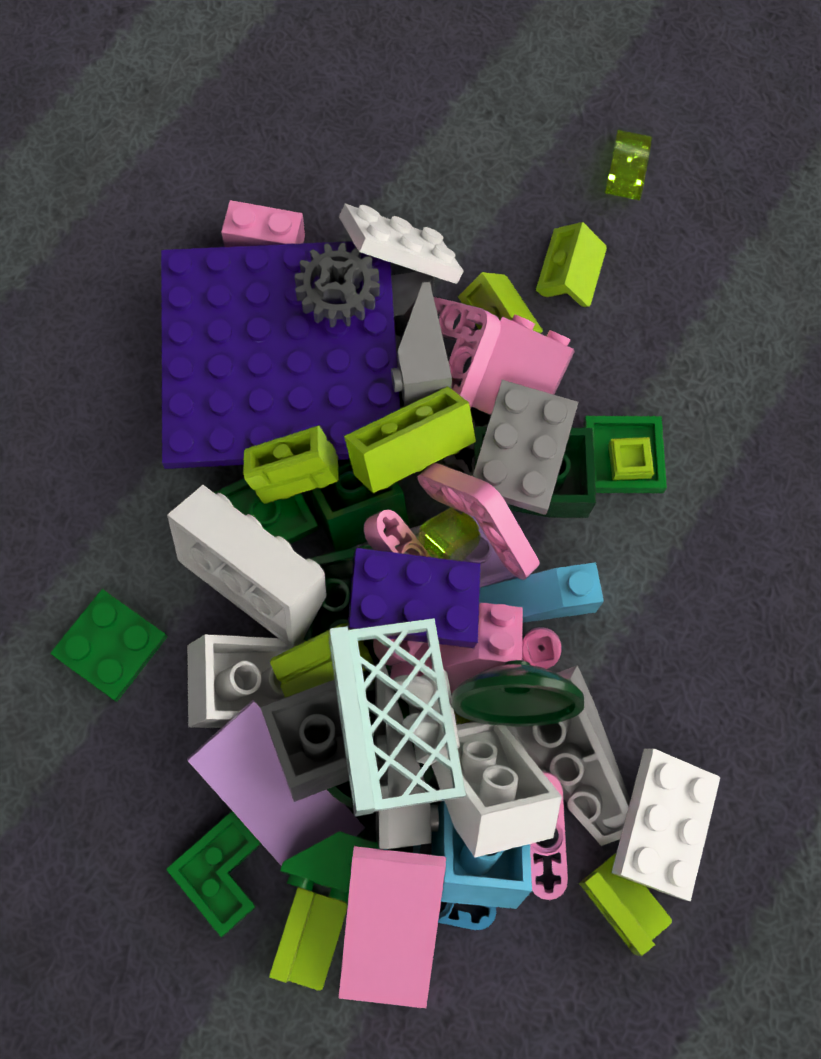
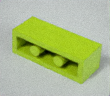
M448 386L344 436L354 475L372 493L388 488L393 483L415 472L422 471L427 466L449 455L456 454L461 449L476 442L469 402Z

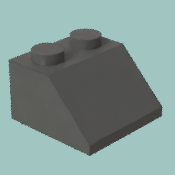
M335 680L260 707L294 802L349 781Z

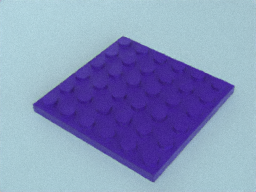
M353 241L161 250L162 464L164 468L244 465V450L246 448L318 425L326 435L327 441L329 440L335 448L338 460L350 459L344 438L345 435L400 410L399 392H394L391 377V368H397L390 262L360 252V259L370 256L372 258V268L379 271V282L377 283H380V295L375 297V308L371 310L364 307L365 319L360 320L354 315L351 317L350 326H346L343 319H337L336 325L330 327L329 318L324 317L322 321L316 323L314 321V310L307 314L303 312L302 301H297L295 274L301 273L299 264L301 260L311 262V250L314 249L319 254H323L325 244H329L332 251H337L340 243H345L346 252L351 253L356 248ZM318 276L313 280L312 289L315 288V282L319 280ZM363 281L359 282L360 287L356 289L358 295L363 288Z

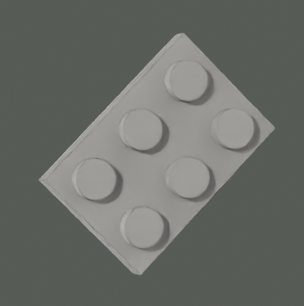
M502 380L473 477L492 485L507 504L546 515L579 402Z

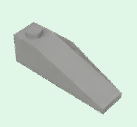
M384 665L380 671L389 677L386 666ZM375 677V706L383 711L395 695V692ZM397 701L387 715L402 725L404 719ZM382 721L375 730V746L390 756L404 736ZM408 740L394 760L416 776L421 769L416 761L412 742ZM376 756L379 772L385 762ZM391 766L388 767L379 780L382 799L402 796L411 784L409 779ZM416 785L409 795L425 793V791ZM426 803L376 811V841L379 849L431 843V832H438V805Z
M578 665L556 674L574 683L584 694V709L580 714L554 724L506 727L541 771L550 772L559 779L563 790V799L568 804L567 808L602 846L620 840L630 798L595 703Z

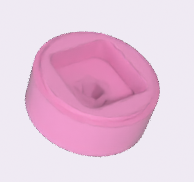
M538 627L527 632L522 640V658L524 661L532 666L545 669L551 668L558 662L561 656L562 645L554 631Z

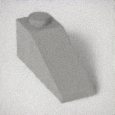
M424 282L421 285L397 351V368H391L394 392L401 391L404 406H408L447 386L451 388L452 375L430 282Z

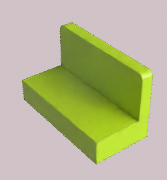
M584 222L553 230L536 287V291L540 295L552 297L568 294L581 307H589L591 305L607 247Z
M482 272L458 296L462 304L482 308L497 316L499 320L502 317L512 320L514 314L535 323L533 331L540 334L543 332L508 277L504 274ZM476 324L478 329L481 330L482 326Z
M615 853L583 879L579 885L634 955L643 956L655 946L652 940L672 923V919L646 886L612 874L617 854Z
M297 888L269 978L285 983L290 981L318 991L322 990L347 912V903Z

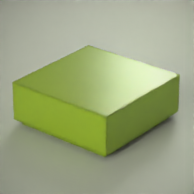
M649 437L610 440L608 446L613 480L652 478L654 469Z

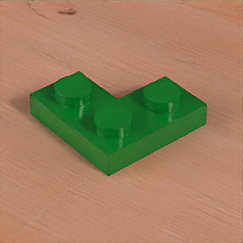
M233 811L166 869L220 937H224L257 907L230 875V872L254 852L261 843Z

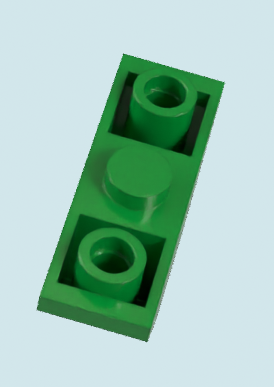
M339 831L283 861L280 871L289 875L287 884L308 891H312L314 883L331 888L329 897L348 903L354 846L379 849L375 842Z

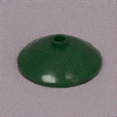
M513 660L506 662L502 666L486 669L462 682L452 693L451 707L461 717L479 723L511 727L541 726L562 722L580 714L584 709V694L574 683L548 669L532 666L526 661Z

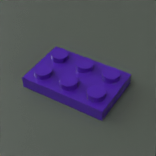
M356 548L353 555L348 630L435 618L439 644L474 648L478 643L480 563ZM426 631L407 634L404 638L407 641L428 643ZM399 635L389 636L387 638L397 639Z

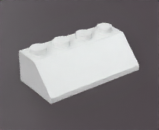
M202 485L167 514L178 561L289 647L293 648L300 645L326 598L325 573L314 560H305L294 552L291 545L280 536L274 537L264 530L255 517L250 514L245 516L234 508L225 495L221 493L215 494Z

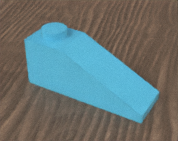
M596 562L554 568L530 574L525 580L515 578L480 587L479 603L523 607V623L595 613L604 602Z

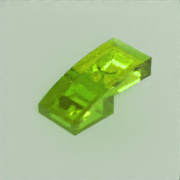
M617 130L607 177L606 194L640 201L649 160L651 136Z

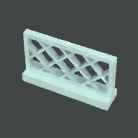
M435 618L348 630V626L331 628L329 631V645L354 815L373 814L375 811L465 797V787ZM426 631L429 649L420 661L399 646L407 634ZM399 635L395 642L387 638L389 636ZM377 639L388 647L389 650L375 667L360 656L358 641ZM394 652L415 667L402 685H399L380 671ZM429 657H431L432 669L425 665ZM362 667L371 673L365 682ZM419 671L435 681L437 692L428 704H425L406 690ZM375 677L396 691V694L383 711L370 703L366 698L365 690ZM400 696H403L422 710L409 730L387 715ZM437 699L439 703L440 714L434 709H432V706L435 704ZM369 711L378 717L372 726ZM427 714L443 726L444 737L436 749H433L413 734ZM382 721L404 736L390 756L377 748L373 743L372 734ZM408 740L430 755L416 776L394 760ZM445 743L448 759L439 753ZM376 756L385 762L379 772ZM434 759L450 770L453 788L436 791L421 780V777ZM391 766L409 779L411 784L402 796L382 799L379 780L388 767ZM416 785L425 791V793L409 795Z

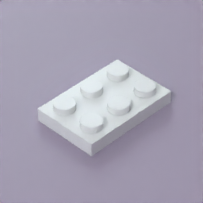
M344 204L339 218L359 252L455 284L458 283L464 271L456 261L455 253L447 248L442 241L443 236L428 227L419 230L397 216H393L391 219L382 217L376 210L366 205H360L357 208Z
M644 749L612 874L667 895L691 901L720 777L656 749Z

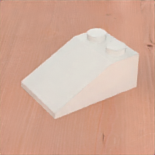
M208 634L187 645L188 727L222 728L252 700L259 707L284 699L285 696L280 687L281 682L277 680L270 661L271 658L291 649V647L279 638Z
M475 721L456 725L460 743L458 753L466 796L444 801L454 828L474 858L554 838L562 796L507 727ZM438 761L433 763L432 768L440 790L453 788L450 770Z

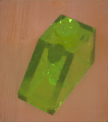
M451 507L426 521L419 529L418 540L431 557L463 561L479 545L481 533L478 531V524L471 516L464 512L460 515Z

